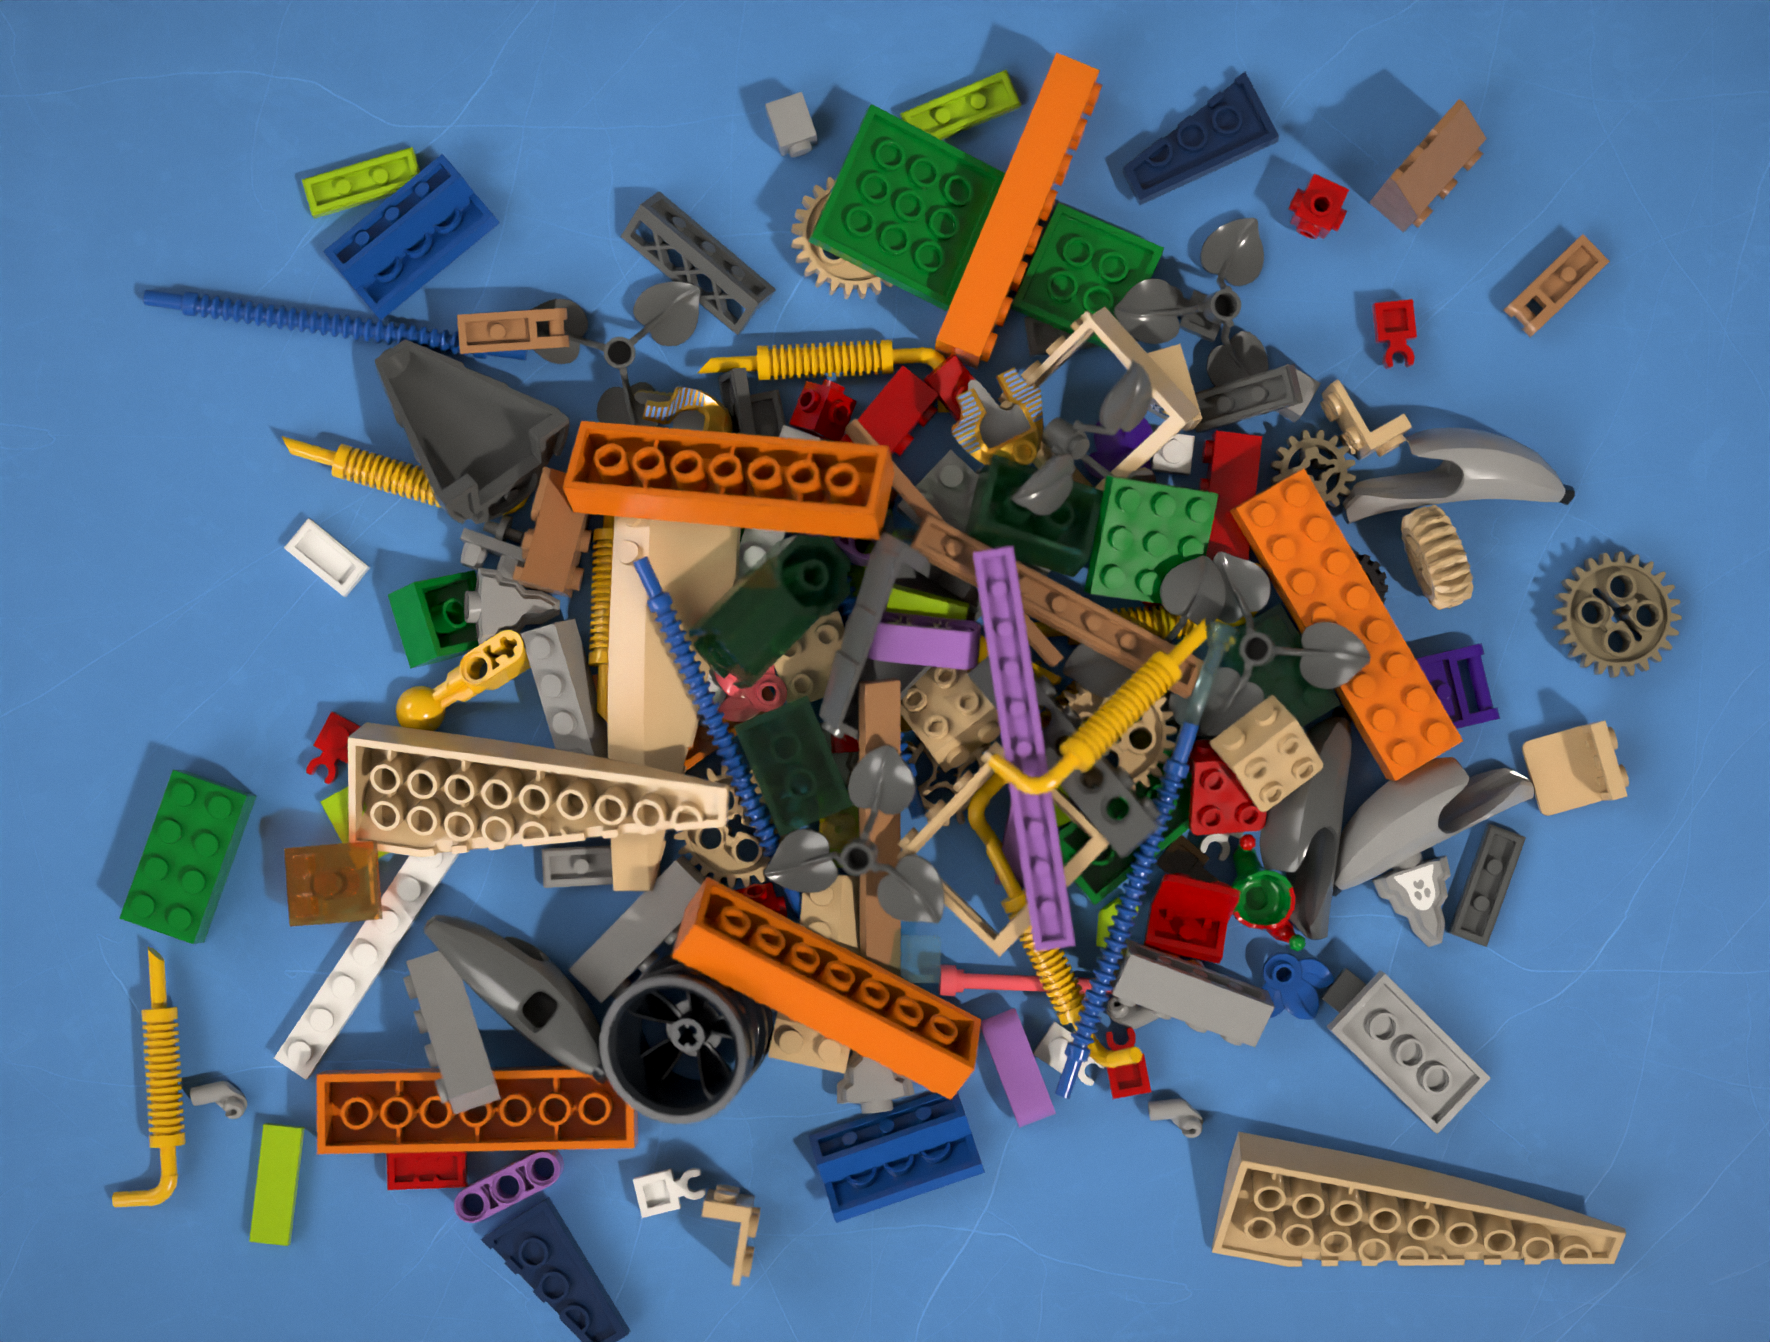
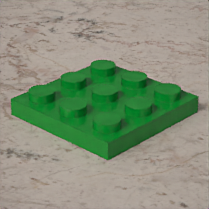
M1058 203L1012 303L1011 309L1072 335L1075 331L1071 328V325L1087 310L1093 315L1103 307H1106L1115 317L1114 308L1126 293L1138 282L1152 278L1163 254L1164 247ZM1095 333L1087 340V342L1111 351Z
M1107 475L1084 591L1094 595L1162 604L1160 587L1168 572L1182 563L1202 555L1206 556L1219 494L1212 491Z

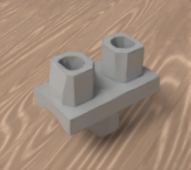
M505 514L499 524L492 521H487L484 524L483 531L495 534V538L464 528L460 537L464 543L460 563L478 571V568H483L486 557L490 553L501 557L496 570L500 571L503 578L513 580L515 566L524 567L526 559H522L523 549L506 541L509 539L520 543L523 532L512 529L513 517Z

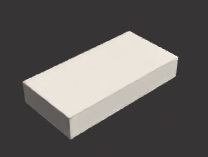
M309 518L284 547L344 597L349 595L370 569L367 564Z

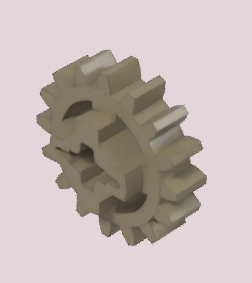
M1303 430L1300 434L1299 442L1293 436L1286 440L1290 448L1289 450L1284 447H1279L1276 450V454L1282 460L1273 461L1270 465V468L1279 471V475L1271 479V484L1281 481L1298 470H1306L1311 463L1314 469H1327L1316 477L1315 481L1312 475L1308 476L1324 503L1327 502L1331 507L1335 508L1340 504L1336 496L1337 494L1343 497H1347L1350 494V490L1344 484L1355 481L1356 476L1347 473V469L1356 463L1355 460H1345L1343 456L1350 449L1348 446L1340 449L1335 446L1338 436L1334 435L1327 441L1324 440V430H1318L1314 438H1311L1308 430ZM1318 448L1329 453L1333 459L1329 460L1319 454ZM1300 450L1299 464L1297 467L1288 469L1290 459L1296 451ZM1338 474L1335 486L1326 494L1327 480L1329 477Z

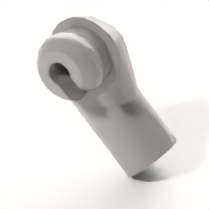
M1114 997L1107 1004L1108 1016L1114 1022L1127 1028L1138 1029L1160 1018L1154 1015L1149 1008L1138 1005L1134 1007L1127 1006L1118 1002Z
M227 1081L190 1088V1097L194 1106L215 1102L226 1112L225 1116L230 1119L240 1118L247 1108L245 1095Z
M1178 1098L1148 1102L1150 1121L1170 1119L1182 1131V1134L1188 1138H1195L1201 1134L1203 1129L1202 1117L1186 1100Z

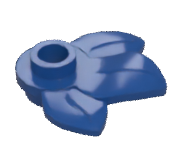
M1278 952L1269 956L1262 969L1265 983L1261 989L1269 992L1275 1006L1270 1018L1277 1016L1286 1009L1291 1015L1299 1019H1314L1319 1009V996L1316 990L1327 987L1334 982L1333 974L1329 968L1315 958L1298 960L1294 955L1287 952ZM1280 968H1288L1289 974L1286 977L1279 978L1276 976Z

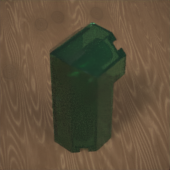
M796 535L778 541L688 630L690 637L698 636V639L693 643L695 650L715 673L722 678H725L730 673L737 678L733 685L739 689L752 687L820 617L830 615L849 596L850 583H847V572H850L851 560L831 537Z

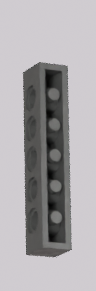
M987 656L967 675L997 709L990 659ZM1033 672L1038 707L1046 706L1052 716L1049 725L1042 728L1048 771H1050L1063 758L1059 751L1060 741L1065 736H1072L1074 732H1077V729L1084 721L1070 705L1063 708L1054 697L1058 690L1046 676L1042 675L1038 678ZM1106 750V753L1098 761H1095L1093 765L1098 767L1103 774V782L1097 789H1092L1086 784L1084 779L1085 772L1077 768L1060 785L1122 858L1128 856L1163 826L1158 820L1162 813L1147 796L1141 799L1131 788L1136 784L1133 778L1122 766L1114 768L1106 758L1110 753L1109 750ZM1118 796L1123 797L1129 804V813L1122 820L1115 818L1110 811L1112 800Z

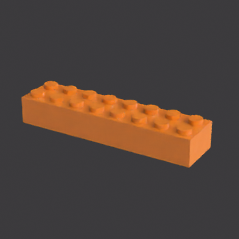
M1056 52L936 338L935 350L943 354V356L956 355L962 364L974 369L978 368L981 360L988 363L998 334L993 333L995 325L1003 327L1011 308L1013 299L1008 297L1010 289L1018 292L1024 278L1028 263L1024 262L1023 258L1025 254L1032 257L1039 242L1043 227L1039 226L1038 222L1040 219L1047 222L1058 193V191L1053 190L1054 184L1062 186L1073 157L1067 153L1069 149L1077 151L1088 120L1082 117L1084 114L1092 115L1103 85L1096 81L1100 70Z
M581 421L563 489L575 513L879 540L883 530L895 471L888 446Z
M1301 469L1231 509L1230 512L1301 634H1303L1307 627L1315 623L1331 622L1350 630L1366 646L1371 657L1370 662L1347 683L1333 689L1385 778L1397 781L1463 742L1459 732L1306 470Z
M709 877L705 879L685 908L672 954L673 958L681 961L684 965L716 979L719 983L751 997L760 1004H765L786 1015L791 1020L804 1024L821 1033L826 1038L835 1040L856 1051L859 1055L870 1058L891 1069L894 1073L903 1075L924 1086L929 1091L938 1093L950 1100L975 1070L981 1026L980 1018Z
M567 1066L491 1067L500 1099L458 1114H454L450 1101L445 1103L441 1101L435 1080L442 1078L440 1068L325 1070L317 1074V1154L635 1148L638 1144V1111L629 1106L619 1096L609 1079L602 1084L597 1082L593 1076L577 1072Z

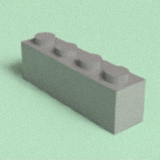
M575 618L521 633L555 749L608 759V727L606 721L597 713V692Z
M683 855L679 857L655 881L653 891H645L568 971L600 1003H603L610 995L616 1000L633 984L628 977L637 968L643 973L656 961L659 955L655 950L662 942L665 941L670 946L677 939L685 908L706 877Z
M1125 940L1127 948L1121 949L1124 957L1117 960L1120 968L1113 971L1116 979L1110 980L1109 983L1112 986L1111 994L1118 1002L1131 1007L1138 1004L1149 1008L1154 1015L1162 1019L1170 1020L1171 1017L1184 1021L1191 1029L1201 1033L1209 1030L1220 1034L1225 1041L1233 1045L1241 1046L1244 1043L1256 1047L1275 1008L1268 991L1134 941Z
M440 951L406 961L410 975L403 977L410 1000L418 998L421 1009L414 1011L420 1034L428 1032L431 1044L424 1047L431 1069L437 1066L440 1068L442 1078L435 1080L442 1103L450 1101L454 1114H458L499 1100L500 1095L462 978Z

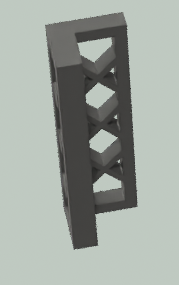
M660 191L640 204L621 235L627 243L674 282H686L700 288L699 303L737 335L744 330L757 309L769 301L776 291L772 285ZM641 222L652 230L655 242L648 243L636 233ZM667 249H675L682 255L684 267H676L670 262ZM696 274H705L711 279L714 292L703 290L698 284ZM726 299H734L745 308L739 319L728 311Z

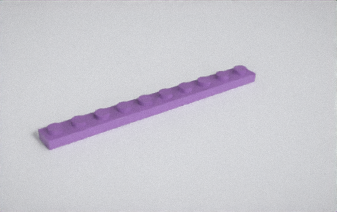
M1014 547L973 552L1005 759L1024 774L1031 777H1039L1049 771ZM1009 782L1035 951L1075 946L1052 791L1039 795L1026 794L1016 789Z

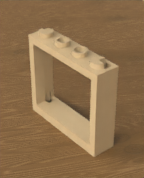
M1103 307L1093 315L1087 310L1071 325L1075 332L1068 339L1063 335L1046 349L1045 352L1049 357L1042 364L1038 360L1035 361L1021 374V377L1028 385L1040 387L1094 333L1127 369H1129L1132 360L1139 363L1150 378L1152 397L1170 417L1111 471L1116 477L1127 478L1131 472L1141 468L1195 418L1200 411L1106 307ZM1004 392L998 398V401L1001 403L999 408L1005 411L1011 410L1015 403L1008 401ZM1042 441L1041 449L1032 462L1040 469L1056 454ZM1076 468L1075 472L1071 474L1073 487L1066 500L1084 519L1101 505L1106 478L1093 487Z
M995 742L980 758L985 765L975 775L968 770L952 787L958 793L947 804L940 799L925 815L930 822L920 832L913 827L898 843L903 849L896 856L899 860L906 855L918 856L916 853L995 772L988 766V762L996 753L1005 758L1003 746L1001 747ZM1056 787L1052 790L1053 802L1090 837L1063 865L1066 887H1068L1110 843L1089 818ZM941 878L944 888L945 905L999 957L1031 925L1027 903L997 932Z

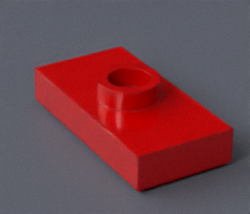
M951 354L923 380L939 394L938 399L955 421L958 422L961 419V408L956 396L968 391V383L970 380L975 379L959 358Z
M467 1151L386 1153L387 1190L459 1188L468 1186Z

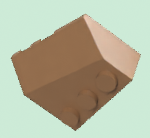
M1459 99L1369 202L1403 233L1411 224L1419 228L1433 212L1428 206L1437 195L1443 200L1458 183L1453 176L1460 168L1463 167L1469 171L1484 154L1478 148L1487 138L1462 100Z
M544 467L531 511V520L536 521L535 529L529 528L524 535L521 548L523 549L522 559H526L524 567L515 566L512 579L528 589L572 598L573 590L579 591L582 585L584 568L579 567L582 552L588 553L590 550L593 531L588 530L591 515L597 516V514L573 512L563 489L567 473Z

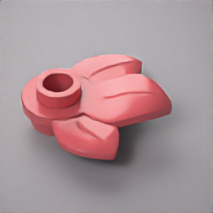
M748 646L743 663H726L713 670L719 686L729 695L718 708L719 712L725 713L724 719L734 722H747L753 719L760 711L766 713L777 711L784 705L787 699V687L783 680L775 675V667L771 656L760 648ZM772 686L775 690L774 697L768 701L764 700L761 695L763 688Z

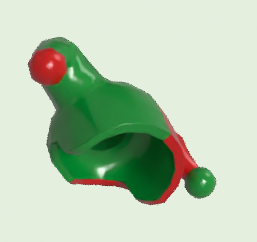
M1244 834L1240 837L1239 845L1233 854L1238 877L1235 878L1231 888L1240 891V898L1232 914L1238 922L1248 928L1265 929L1276 940L1289 943L1291 949L1300 951L1306 945L1305 938L1299 934L1296 935L1289 921L1295 909L1296 897L1293 886L1283 875L1262 867L1254 849L1256 839L1252 834Z

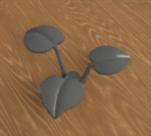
M1244 218L1231 221L1213 231L1205 240L1200 254L1201 265L1207 272L1218 275L1216 282L1221 290L1209 294L1204 299L1203 304L1177 308L1178 294L1176 290L1166 281L1152 278L1134 285L1114 308V315L1125 330L1133 338L1147 344H1162L1175 338L1179 333L1180 327L1177 316L1203 312L1208 321L1216 324L1223 323L1224 326L1221 334L1223 345L1212 349L1207 358V374L1215 387L1269 371L1266 351L1261 341L1255 335L1242 331L1235 334L1229 340L1230 328L1234 325L1232 319L1241 310V300L1232 291V288L1224 282L1225 279L1230 285L1244 286L1253 282L1261 273L1264 263V250L1259 235L1257 219Z
M665 282L649 287L639 295L633 308L636 320L645 327L629 340L624 337H615L609 340L607 344L583 338L588 329V320L579 305L566 299L546 301L530 310L567 308L568 319L564 320L565 335H569L570 347L533 350L543 359L555 364H567L575 361L579 355L580 344L604 351L606 362L610 366L619 369L623 388L611 387L602 394L597 404L599 422L657 427L659 423L642 419L645 404H640L635 400L634 396L638 390H652L653 392L656 390L646 382H639L630 386L626 367L635 358L634 345L649 332L654 341L663 346H677L691 337L698 322L700 288L686 282ZM537 321L538 337L549 336L548 321Z
M1132 360L1127 373L1114 386L1105 399L1100 411L1102 426L1083 424L1079 420H1076L1072 425L1060 417L1048 423L1044 429L1042 441L1056 455L1048 460L1011 497L1014 502L1039 515H1048L1057 510L1072 490L1073 479L1071 474L1076 470L1074 459L1083 460L1105 478L1107 475L1115 476L1086 454L1090 443L1084 432L1115 435L1119 428L1129 432L1141 422L1151 404L1152 386L1147 372L1139 363ZM1145 467L1138 468L1127 477L1129 479L1156 483L1154 473Z
M1218 552L1213 562L1219 569L1225 586V603L1218 619L1230 624L1237 622L1243 616L1245 617L1247 636L1241 642L1240 653L1246 663L1242 677L1236 670L1222 667L1210 671L1201 680L1197 691V706L1201 732L1203 734L1212 736L1221 734L1264 701L1263 690L1258 685L1247 681L1251 676L1254 665L1262 666L1270 663L1275 654L1303 656L1300 661V671L1303 677L1311 685L1322 689L1340 687L1351 680L1370 662L1371 657L1364 643L1350 630L1335 623L1320 622L1307 627L1302 634L1303 649L1277 647L1271 637L1266 634L1256 633L1251 612L1263 609L1269 601L1271 584L1267 574L1260 566L1251 561L1225 552Z
M1202 555L1182 563L1170 570L1163 579L1160 587L1162 604L1169 613L1181 616L1179 622L1164 640L1171 643L1186 625L1188 619L1198 625L1205 618L1207 626L1221 614L1225 603L1224 581L1219 569L1209 557ZM1082 643L1073 650L1063 667L1064 675L1076 681L1088 692L1110 698L1135 673L1131 669ZM1201 672L1191 695L1185 699L1172 692L1168 698L1169 711H1173L1174 715L1172 717L1180 727L1183 726L1184 721L1199 726L1197 736L1214 739L1218 735H1205L1201 732L1197 691L1201 680L1209 673Z
M884 745L872 750L859 761L851 773L848 784L851 802L859 808H872L859 838L853 839L841 854L836 851L830 852L829 841L822 833L808 828L797 829L781 841L772 860L765 869V876L784 888L803 893H816L829 888L836 881L838 869L833 859L838 860V863L852 875H862L870 869L873 872L885 871L889 874L880 881L877 895L882 909L888 915L905 922L939 923L944 911L945 895L940 875L935 867L926 859L916 855L902 857L896 868L889 864L878 863L876 861L878 857L877 847L869 839L879 810L888 815L898 814L906 809L914 798L916 787L914 776L896 748L891 745Z

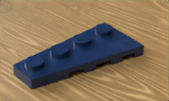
M1244 72L1222 93L1219 91L1209 99L1203 108L1181 121L1178 127L1165 138L1161 137L1125 165L1123 167V175L1140 206L1277 143L1279 135L1246 72Z
M549 1197L481 1239L490 1250L493 1248L506 1261L504 1264L515 1275L519 1274L534 1289L533 1293L543 1303L546 1301L560 1315L559 1319L582 1342H617L630 1333L629 1327Z

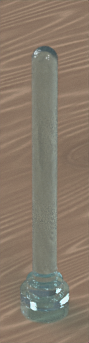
M1210 620L1206 630V636L1208 637L1206 645L1209 646L1175 744L1178 741L1184 721L1199 725L1224 651L1229 652L1230 646H1235L1240 633L1239 629ZM1173 748L1170 758H1172L1175 748Z

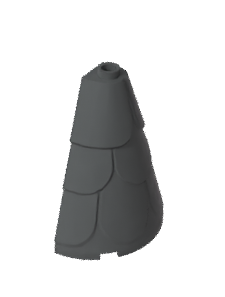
M406 339L393 348L386 349L374 360L377 374L395 419L404 428L414 456L423 468L436 501L450 517L459 523L464 524L469 519L475 524L484 523L516 507L538 487L543 468L546 467L553 454L560 456L564 449L569 432V418L561 413L558 408L514 390L503 382L464 367V363Z
M883 530L880 539L877 540L872 549L854 609L850 614L844 631L841 649L835 653L819 716L825 720L821 727L840 739L846 733L859 740V682L886 678L899 679L901 701L907 695L908 690L932 667L867 658L882 614L886 611L894 584L969 603L966 620L976 622L982 616L980 595L977 589L928 562L927 557Z

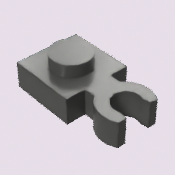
M1172 286L1178 294L1177 308L1203 304L1204 299L1207 297V295L1194 290L1190 300L1183 297L1182 292L1178 288ZM1203 312L1179 316L1182 317L1179 329L1212 343L1215 341L1222 323L1216 324L1208 321Z

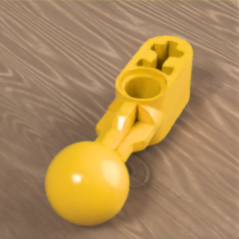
M504 630L465 654L460 661V665L448 672L446 681L433 689L427 686H414L404 691L399 697L395 709L399 724L406 728L435 731L440 727L445 718L446 708L454 702H466L484 690L498 689L531 668L521 633ZM487 662V672L483 678H480V668Z

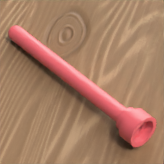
M940 964L939 996H955L956 992L963 993V989L1047 992L1048 990H1044V983H1041L1039 980L1041 976L964 973V969H957L956 965ZM1077 977L1079 980L1078 984L1083 988L1081 991L1086 993L1087 989L1092 988L1089 980L1095 978Z

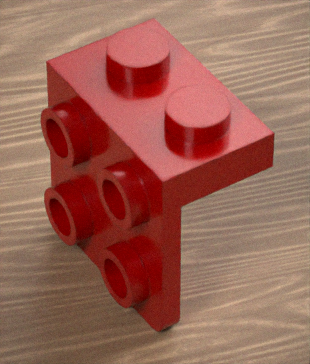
M1202 739L1195 741L1186 763L1189 765V772L1192 774L1189 830L1194 835L1262 830L1266 824V812H1261L1255 806L1235 773L1214 751L1209 743L1211 740Z
M1184 873L1163 875L1150 904L1143 945L1155 950L1219 964L1223 957L1227 924L1239 902L1240 891L1231 888L1230 885L1224 882H1203L1192 879L1191 876Z

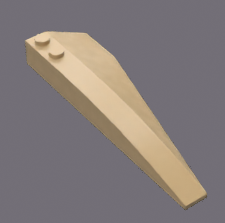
M614 516L608 650V759L685 775L687 766H684L688 748L693 746L701 717L697 713L700 706L693 704L695 695L688 694V690L691 688L690 685L683 683V680L686 678L685 674L678 672L681 665L674 663V659L677 658L676 654L670 653L671 644L664 642L667 635L665 632L661 633L659 631L662 624L661 622H655L657 614L649 610L646 603L649 597L633 562L645 556L648 557L663 591L669 592L673 600V604L670 607L672 610H677L676 620H682V624L679 627L681 630L687 631L684 638L686 641L690 640L692 642L689 649L696 651V655L693 657L695 661H701V665L698 668L700 671L706 672V675L703 677L706 682L711 664H715L719 649L716 646L721 628L726 626L730 610L727 609L731 592H735L739 578L741 527ZM658 830L656 833L643 835L640 832L627 833L611 838L613 891H653L666 845L664 840L666 830Z
M368 722L348 737L349 847L429 857L443 852H452V854L468 853L472 849L489 848V850H497L511 845L522 844L524 847L584 841L586 838L602 836L603 839L614 838L627 833L640 832L643 835L653 834L658 830L666 829L682 831L726 826L728 823V785L674 772L546 747ZM364 802H365V804H366V806H367V809H366V811L364 812V814L362 815L363 805H364Z
M1238 1132L1228 1163L1212 1243V1253L1287 1267H1302V1259L1321 1260V1266H1338V1261H1361L1362 1266H1378V1263L1383 1261H1397L1399 1266L1465 1265V1260H1483L1484 1265H1501V1260H1524L1525 1265H1541V1261L1547 1259H1560L1562 1264H1614L1626 1236L1625 1228L1550 1203L1439 1172L1338 1150Z

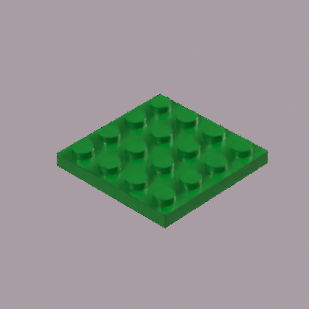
M871 104L865 112L808 242L947 311L1006 173Z

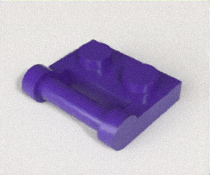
M1482 643L1416 658L1456 729L1500 719L1498 707H1493L1481 655H1485ZM1466 659L1479 712L1469 713L1457 664L1459 660Z

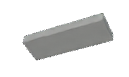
M611 845L542 849L544 888L613 884ZM659 867V870H658V874H657L656 880L661 876V868H660V867Z

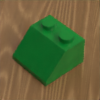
M475 570L413 582L388 594L410 669L467 654L479 646L476 623H466L464 617L465 592L475 591L477 576Z

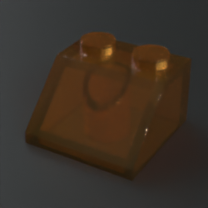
M377 841L284 848L290 927L382 919Z

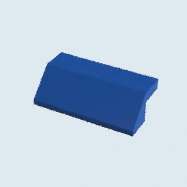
M441 154L323 252L374 314L382 320L500 222L474 193L448 159Z
M958 1091L951 1100L938 1093H933L895 1106L893 1110L875 1113L809 1136L815 1162L823 1180L836 1223L985 1173Z

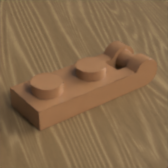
M1582 234L1503 311L1510 318L1515 316L1524 325L1522 330L1531 337L1610 261ZM1532 298L1543 308L1537 315L1526 306Z
M567 308L458 314L460 354L570 347L569 335H565L564 320L568 319ZM537 321H548L549 336L538 337Z

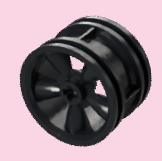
M673 953L650 966L613 1002L601 1028L600 1055L605 1073L611 1085L629 1106L657 1121L671 1124H688L705 1120L720 1112L732 1101L743 1085L757 1071L770 1048L773 1035V1016L770 1007L760 1004L751 997L719 983L716 979L684 965L681 961L673 958ZM660 989L685 990L687 1000L674 1005ZM642 1019L666 1023V1032L669 1038L649 1047L644 1036ZM691 1025L697 1030L695 1034L689 1029ZM722 1037L734 1041L735 1061L733 1069L715 1049L720 1044ZM682 1053L689 1056H697L700 1080L686 1078L672 1071Z

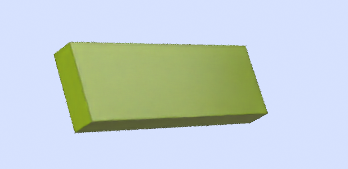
M1004 70L900 113V117L903 121L940 140H944L1021 108V103L1007 70Z
M413 147L308 177L302 179L311 214L316 219L390 197L421 171Z
M274 1123L263 1124L249 1242L283 1246L291 1244L305 1127Z

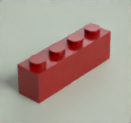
M902 365L857 421L879 446L889 447L891 456L894 453L901 456L914 440V437L910 435L918 424L925 427L938 411L933 405L939 394ZM847 434L839 441L842 443H854Z
M1216 430L1211 435V440L1204 441L1202 463H1208L1207 477L1200 478L1198 489L1219 494L1206 556L1212 561L1218 552H1225L1248 560L1250 545L1230 510L1256 495L1263 436Z

